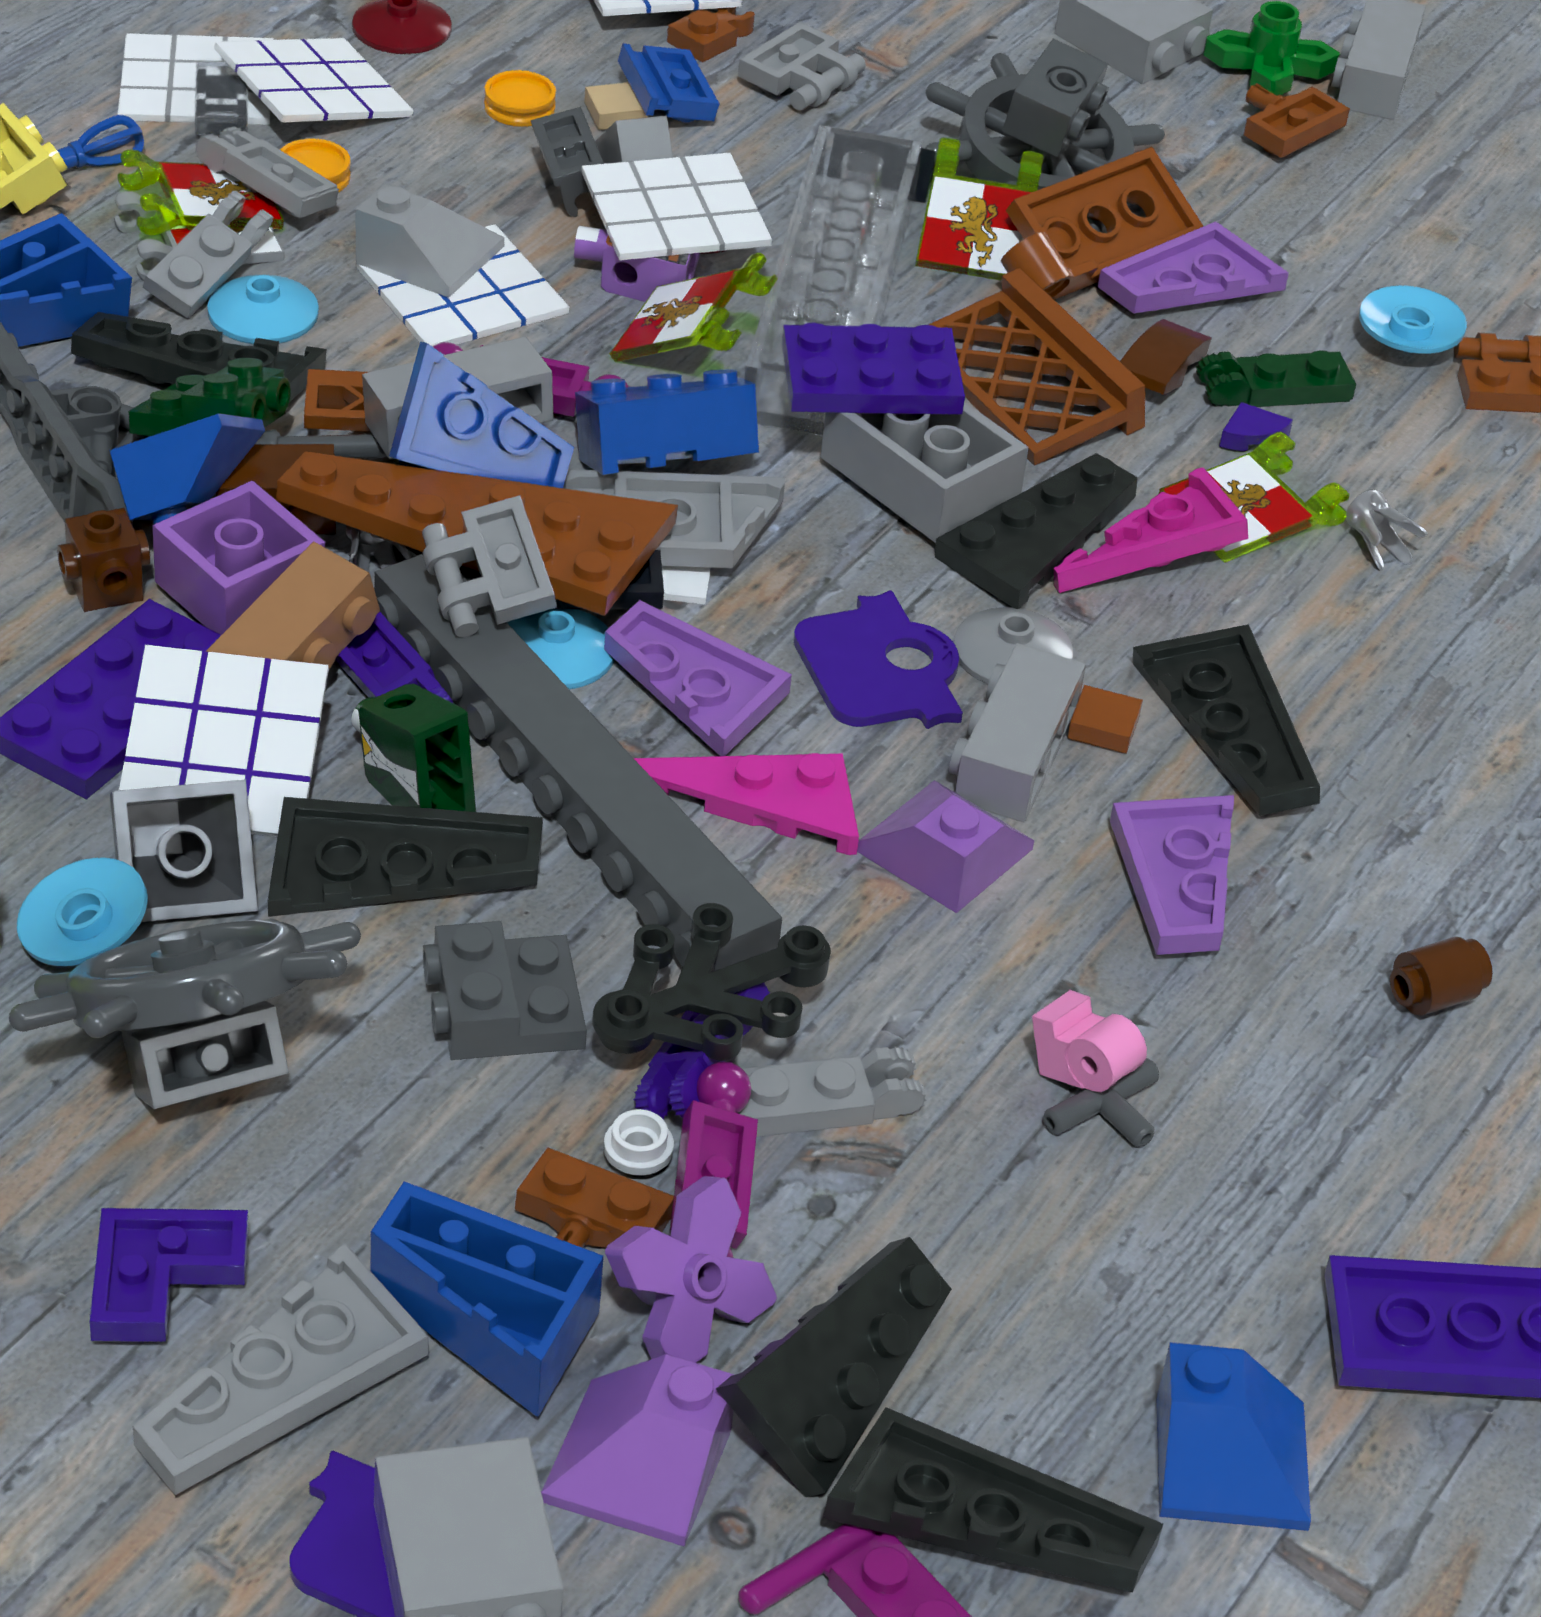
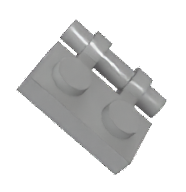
M798 22L740 58L738 77L757 85L762 91L775 95L781 94L788 88L795 90L790 94L791 105L796 110H803L808 106L817 107L830 98L831 91L834 89L843 90L852 85L857 80L858 74L865 70L866 63L860 54L854 53L846 57L838 53V39L803 22Z
M520 495L461 512L465 533L449 537L446 527L441 523L431 524L423 529L422 536L426 548L422 556L429 574L437 578L441 590L437 601L444 619L451 621L456 636L468 637L478 631L479 626L474 613L480 607L491 605L497 625L557 607L555 594ZM476 560L481 577L464 582L459 569L462 563Z

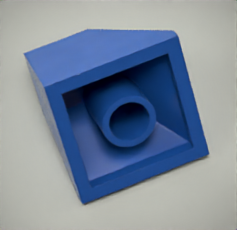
M216 414L110 450L130 520L153 521L154 525L210 500L265 432L262 419Z
M1170 1342L1156 1397L1159 1517L1309 1531L1311 1511L1304 1402L1243 1349Z

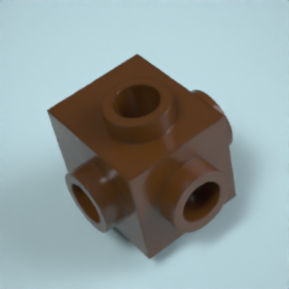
M125 509L100 510L87 515L64 519L66 544L57 546L58 562L63 579L71 581L83 611L88 612L143 601L142 566L150 565L149 545L142 529L134 531Z

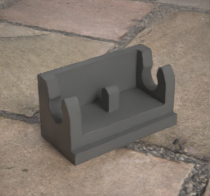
M581 107L531 120L532 129L555 187L559 186L564 207L572 217L578 215V207L575 203L576 197L581 193H590L581 173L582 166L604 164Z

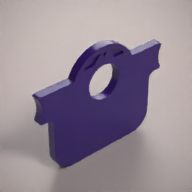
M889 590L876 596L860 595L857 598L858 609L809 617L800 621L795 627L794 646L830 713L839 722L849 726L864 727L908 718H917L922 721L926 729L941 723H961L963 712L948 687L958 671L959 653L956 645L947 635L936 628L917 622H910L893 591ZM910 647L927 654L931 659V663L921 669H903L892 664L886 655L893 649Z
M330 1451L328 1464L324 1471L309 1482V1494L321 1499L324 1503L291 1551V1579L294 1585L303 1593L354 1616L395 1617L374 1508L375 1468L339 1452Z

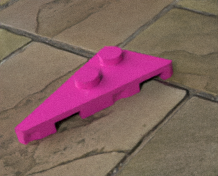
M1203 467L1195 469L1188 474L1189 487L1177 495L1161 492L1152 498L1146 507L1133 511L1105 530V544L1089 555H1087V551L1079 548L1065 557L1059 566L1053 568L1054 587L1059 593L1145 568L1166 566L1173 560L1204 551L1213 552L1221 550L1226 545L1248 539L1247 518Z
M843 753L634 758L668 796L670 790H674L705 800L704 812L750 826H765L776 834L796 839L801 830H806L838 840L836 852L846 855H857L859 833Z

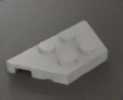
M568 469L563 488L678 505L676 524L656 549L661 551L662 566L733 568L783 502L785 477L619 471V473L602 475L596 470Z

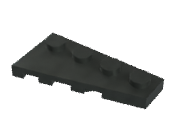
M1095 453L936 538L935 558L1013 608L1020 609L1028 601L1029 590L1035 584L1043 586L1054 576L1053 568L1056 567V564L1064 556L1070 555L1079 548L1082 549L1085 543V536L1091 530L1100 531L1136 496L1138 477L1114 464L1110 459Z

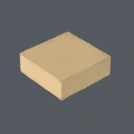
M629 82L585 87V104L598 130H606L618 120L648 118Z

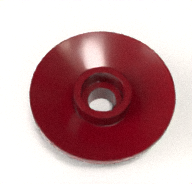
M372 0L356 10L352 18V30L362 43L373 49L393 54H416L433 50L444 44L451 35L452 22L444 9L427 0Z

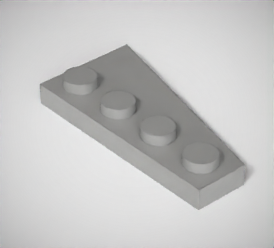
M346 1243L342 1244L327 1257V1268L311 1282L308 1283L302 1279L281 1297L282 1307L258 1328L250 1324L231 1340V1351L212 1368L200 1367L133 1425L135 1447L174 1495L179 1494L428 1355L429 1336Z

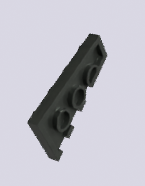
M102 312L96 313L74 331L71 336V354L90 359L94 364L103 368H120L141 374L145 379L154 383L175 384L176 378L180 376L214 374L227 367L228 362L233 359H259L263 362V367L284 369V377L288 379L291 389L289 403L307 387L308 369L325 370L327 349L307 346L304 355L279 352V341L256 338L254 346L236 345L222 342L223 332L200 329V331H190L181 335L171 334L172 328L169 323Z
M1249 624L1133 647V665L1259 816L1320 804V784Z
M284 797L267 901L268 917L537 885L543 817Z
M911 1237L890 1242L838 1286V1292L825 1303L811 1308L798 1319L799 1325L782 1339L768 1344L754 1356L755 1362L742 1373L731 1375L716 1390L805 1497L826 1493L952 1289Z
M885 1407L828 1495L823 1516L824 1519L1128 1592H1133L1158 1545L1164 1525L1154 1519Z

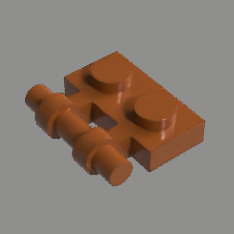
M1477 333L1475 338L1463 337L1461 342L1454 347V357L1464 358L1461 360L1457 378L1466 409L1541 413V336L1525 335L1523 340L1497 339L1495 333Z

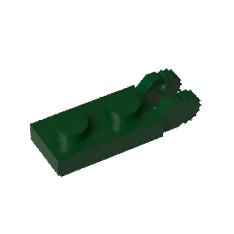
M1314 351L1312 353L1286 355L1267 353L1260 356L1237 358L1230 352H1219L1218 354L1213 352V354L1201 357L1202 359L1197 361L1198 365L1195 366L1198 378L1201 383L1206 385L1205 393L1211 404L1214 403L1215 406L1220 405L1221 407L1225 404L1227 406H1239L1241 402L1255 407L1350 402V399L1354 397L1356 382L1340 351Z

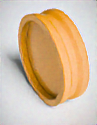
M524 70L501 72L492 76L485 84L484 109L492 119L500 123L520 127L532 126L531 120L555 113L556 88L551 80L535 72Z
M301 139L290 142L280 149L336 184L339 192L349 184L350 156L342 146L323 139Z

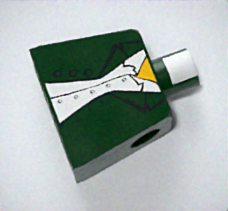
M405 684L380 696L366 698L355 707L351 722L353 727L361 733L366 777L369 783L391 805L476 812L468 712L416 684Z

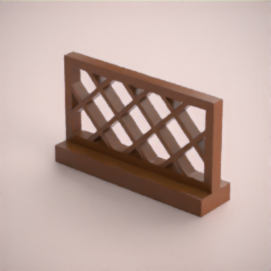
M1021 268L1002 275V291L928 324L938 328H952L954 338L965 339L962 349L956 348L965 398L981 414L1028 446L1027 459L1034 466L1116 426L1126 436L1145 427V385ZM998 313L1009 323L1007 328L979 325L981 321ZM974 341L1003 343L1000 353L972 350ZM1012 344L1034 347L1039 351V356L1010 354ZM966 367L992 368L995 371L992 379L972 377L965 372ZM1005 370L1034 373L1031 383L1002 380ZM1043 374L1065 376L1071 382L1070 387L1040 383ZM997 396L1026 399L1024 409L1000 407L996 403ZM1035 401L1065 403L1063 413L1033 410ZM1074 404L1096 406L1101 411L1094 416L1072 414ZM1028 426L1058 429L1056 434L1038 443L1027 433Z

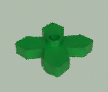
M1269 1L1264 3L1260 11L1252 18L1250 33L1224 29L1206 37L1203 55L1222 68L1252 69L1249 86L1258 83L1261 87L1278 96L1291 91L1294 75L1320 79L1334 73L1340 53L1321 40L1300 39L1302 22L1299 19V10L1286 2Z

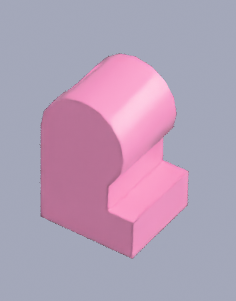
M1069 990L1032 1016L1040 1075L1081 1089L1085 1088L1091 1091L1103 1092L1116 1084L1119 1079L1140 1067L1146 1059L1147 1047L1138 1027L1123 1015L1112 1014L1105 1018L1092 1013L1089 996Z

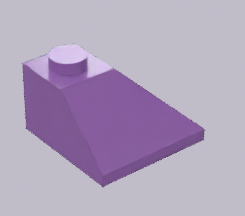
M934 780L858 841L857 852L957 913L1033 850L1034 840Z
M665 1354L592 1379L542 1489L543 1502L685 1546L732 1429L734 1411L716 1388L734 1374Z

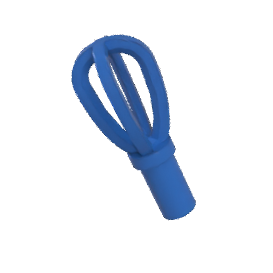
M116 115L92 126L78 140L68 143L67 147L57 151L64 160L67 169L75 166L80 168L86 165H117L135 159L142 152L144 147L143 132L132 118ZM125 125L129 128L87 144L89 140L100 132L113 126ZM135 140L134 147L129 152L113 156H94Z

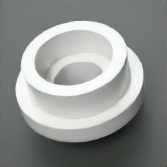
M636 1109L622 1113L608 1128L604 1137V1154L607 1160L616 1169L627 1174H653L667 1166L673 1156L674 1139L667 1124L659 1115L648 1110Z

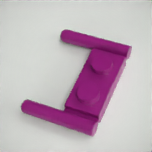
M849 1524L841 1525L744 1585L738 1594V1600L742 1609L749 1614L756 1615L824 1573L829 1578L828 1586L857 1617H972L895 1535Z

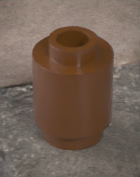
M1451 937L1399 954L1394 961L1393 971L1390 975V987L1400 1005L1406 1007L1414 1015L1423 1016L1477 998L1481 991L1491 984L1493 975L1492 964L1487 951L1477 940Z

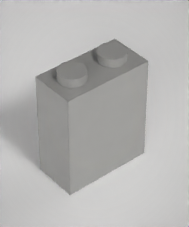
M1060 0L1055 35L1095 58L1108 63L1109 66L1135 81L1144 84L1204 53L1206 37L1210 35L1209 29L1213 10L1196 0Z
M529 1437L375 1457L374 1508L395 1617H561L563 1584Z

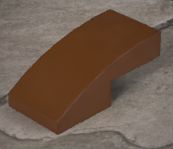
M1162 319L1148 328L1134 342L1120 362L1145 385V388L1164 395L1182 386L1187 367L1200 361L1201 357L1207 355L1212 337Z

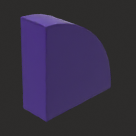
M1241 402L1223 429L1219 446L1235 451H1248L1249 445L1269 442L1271 444L1270 447L1279 445L1289 437L1293 419Z

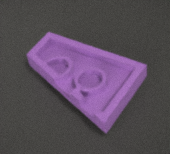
M1215 221L1101 269L1098 288L1132 313H1141L1283 291L1286 288L1289 272Z
M641 600L605 631L604 650L719 756L727 755L790 693L792 674Z
M1234 795L1113 803L1110 823L1156 955L1219 951L1224 931L1228 881L1226 877L1231 845L1230 828L1234 808Z

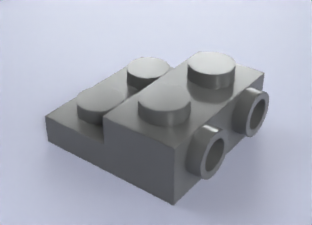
M502 921L435 926L434 944L423 945L424 977L426 985H438L439 992L431 994L433 1030L435 1034L446 1033L451 1060L586 1049L587 1029L567 934L505 939Z

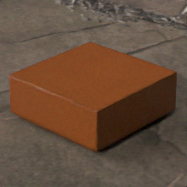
M1084 685L1070 722L1068 739L1127 753L1140 717L1143 700Z

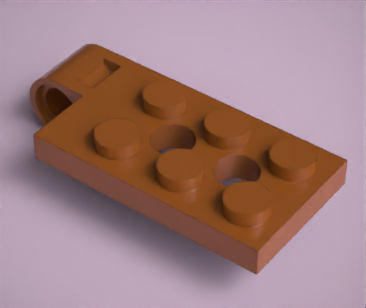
M1149 147L1014 199L1006 209V212L1024 240L1005 253L1001 259V264L1007 273L1021 268L1055 300L1099 282L1101 269L1203 227V224L1153 147ZM1127 202L1139 205L1144 210L1146 217L1135 215L1129 209ZM1087 217L1093 220H1100L1106 227L1107 233L1095 230L1089 224Z

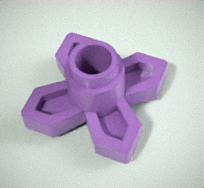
M703 1176L677 1195L671 1235H666L650 1227L634 1226L610 1243L605 1249L606 1257L619 1286L630 1288L642 1302L652 1306L642 1336L651 1359L668 1354L697 1363L708 1353L713 1313L730 1321L749 1323L776 1302L777 1296L763 1263L727 1257L741 1211L726 1178Z

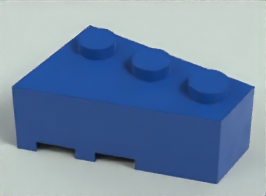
M62 213L0 240V322L8 333L14 334L18 347L69 338L74 331L98 312L129 317L132 277Z
M737 370L703 372V381L682 383V376L679 374L652 375L647 377L648 386L626 387L625 379H601L591 381L590 391L575 392L579 460L602 475L619 473L618 464L645 462L647 468L666 466V460L693 458V461H703L759 452L755 383L738 378Z
M404 1181L371 1230L370 1271L423 1330L532 1414L539 1417L599 1314L604 1256Z

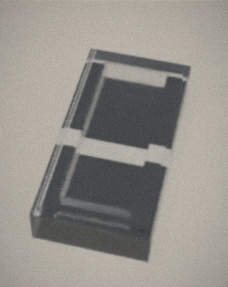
M227 62L196 63L195 135L212 133L213 135H220L223 129L234 126L241 128V131L248 132V85Z

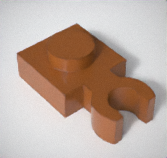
M736 7L718 8L716 13L704 9L694 11L690 15L668 25L667 43L678 49L690 50L694 58L703 63L737 45V37H745L751 34L754 29L755 13L749 11L743 15H735Z

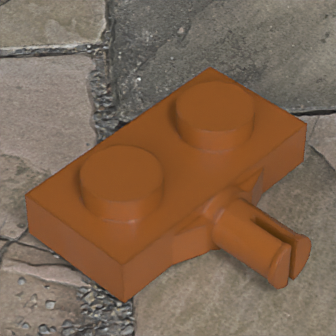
M1256 83L1249 88L1245 100L1262 111L1247 118L1244 136L1262 146L1268 153L1282 158L1346 126L1350 108L1313 86L1295 95L1276 96Z
M547 1147L518 1187L515 1210L548 1223L559 1232L555 1237L557 1239L581 1248L586 1245L607 1247L634 1226L650 1227L663 1232L672 1217L674 1196Z

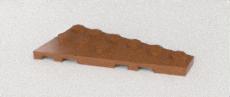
M307 451L277 480L276 495L277 501L422 552L426 548L422 531L428 525L441 523L446 527L449 537L466 532L461 512L520 495L549 576L555 599L603 616L608 613L674 527L678 511V505ZM476 560L462 563L461 565L479 572Z

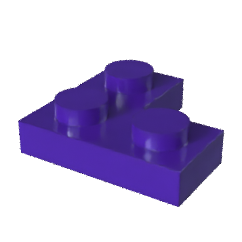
M101 1208L90 1312L91 1341L166 1342L171 1284L245 1285L248 1210Z

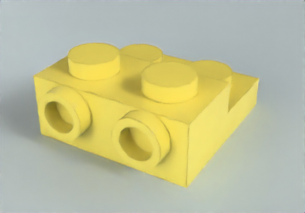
M4 103L0 105V209L12 202L23 215L37 205L44 203L49 197L67 186L60 174L67 169V166L56 148L49 141L41 146L44 142L43 138L32 121L26 115L18 119Z

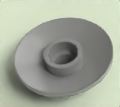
M1001 607L977 612L960 624L954 637V644L959 653V664L972 677L985 684H989L992 671L997 663L1006 665L1016 643L1070 659L1073 656L1072 643L1068 635L1058 624L1041 614L1025 609Z

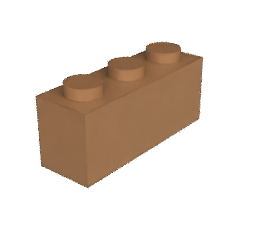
M313 541L206 651L328 665L330 669L338 654L357 635L367 631L372 625L375 616L380 612L370 573Z

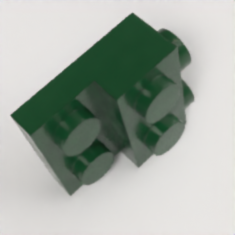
M254 358L233 359L228 362L227 367L217 373L205 376H180L176 378V383L170 387L151 393L148 400L128 411L130 434L153 436L216 414L262 419L265 428L286 414L291 395L290 383L284 377V369L263 367V362Z

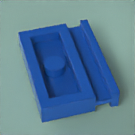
M622 44L618 63L646 115L653 116L655 109L664 110L667 117L680 122L715 120L720 103L690 50L644 45L642 52L633 51L630 44Z

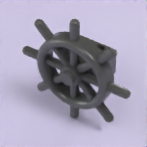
M1054 38L1027 74H1018L1006 54H995L991 59V68L997 79L982 85L971 97L938 82L931 83L926 89V97L929 101L963 116L958 140L933 142L925 147L926 149L936 151L934 163L965 161L970 171L984 185L1034 192L1076 176L1071 167L1087 172L1133 154L1134 146L1158 144L1164 139L1165 132L1159 124L1127 126L1119 113L1105 101L1109 87L1103 85L1102 82L1108 63ZM986 127L1004 136L990 138ZM1102 149L1106 159L1086 150ZM1018 156L1020 163L1018 164L1009 157ZM1087 217L1089 224L1095 230L1102 232L1103 223L1100 220H1093Z
M276 919L199 926L145 938L93 956L79 964L71 972L40 976L34 984V992L39 999L14 1006L9 1014V1022L14 1029L25 1032L73 1020L76 1026L84 1028L85 1032L93 1038H102L114 1031L121 1030L135 1095L153 1109L289 1074L276 1006L266 1000L293 989L304 980L341 976L347 968L346 957L341 951L357 946L361 933L359 928L351 922H343L300 933L293 925Z

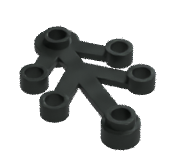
M703 904L696 908L693 913L691 930L693 941L676 985L652 994L659 969L667 967L673 960L674 934L667 927L658 924H648L640 927L634 935L633 958L635 961L623 990L610 992L597 1001L593 1009V1027L599 1035L601 1042L608 1049L617 1053L632 1054L640 1052L650 1045L652 1039L703 1051L706 1056L715 1060H730L741 1051L743 1038L742 1024L761 1028L765 1033L773 1037L786 1038L797 1033L802 1016V1003L791 993L783 991L772 992L765 996L762 1001L734 993L777 977L795 987L818 985L828 974L831 954L830 945L818 929L805 925L796 926L780 938L776 949L711 972L720 947L726 945L731 939L733 915L727 907L721 904ZM708 924H713V925H717V926H719V927H709V926H706V925H708ZM653 945L661 948H649L647 946ZM689 1010L709 1015V1017L704 1020L703 1024L675 1017V1015ZM774 1013H784L788 1016H777ZM716 1035H724V1036H727V1037H729V1038H728V1039H719V1038H716V1037H714V1036H716Z

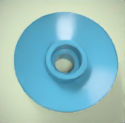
M250 275L233 279L221 285L210 296L208 301V317L214 328L219 332H223V335L231 339L249 344H254L256 338L279 341V343L299 338L312 329L319 315L318 301L312 291L297 281L275 275Z
M1389 286L1375 290L1364 298L1359 311L1361 325L1370 336L1391 348L1410 353L1429 354L1449 350L1461 342L1467 328L1464 313L1453 301L1434 291L1414 286Z
M549 609L507 622L568 689L580 688L599 680L610 670L615 661L604 650L605 631L608 627L597 617L582 610Z
M90 858L70 863L46 876L28 894L18 913V937L29 955L42 963L53 966L79 965L93 956L119 947L135 932L147 908L148 894L146 886L139 873L133 867L117 859Z

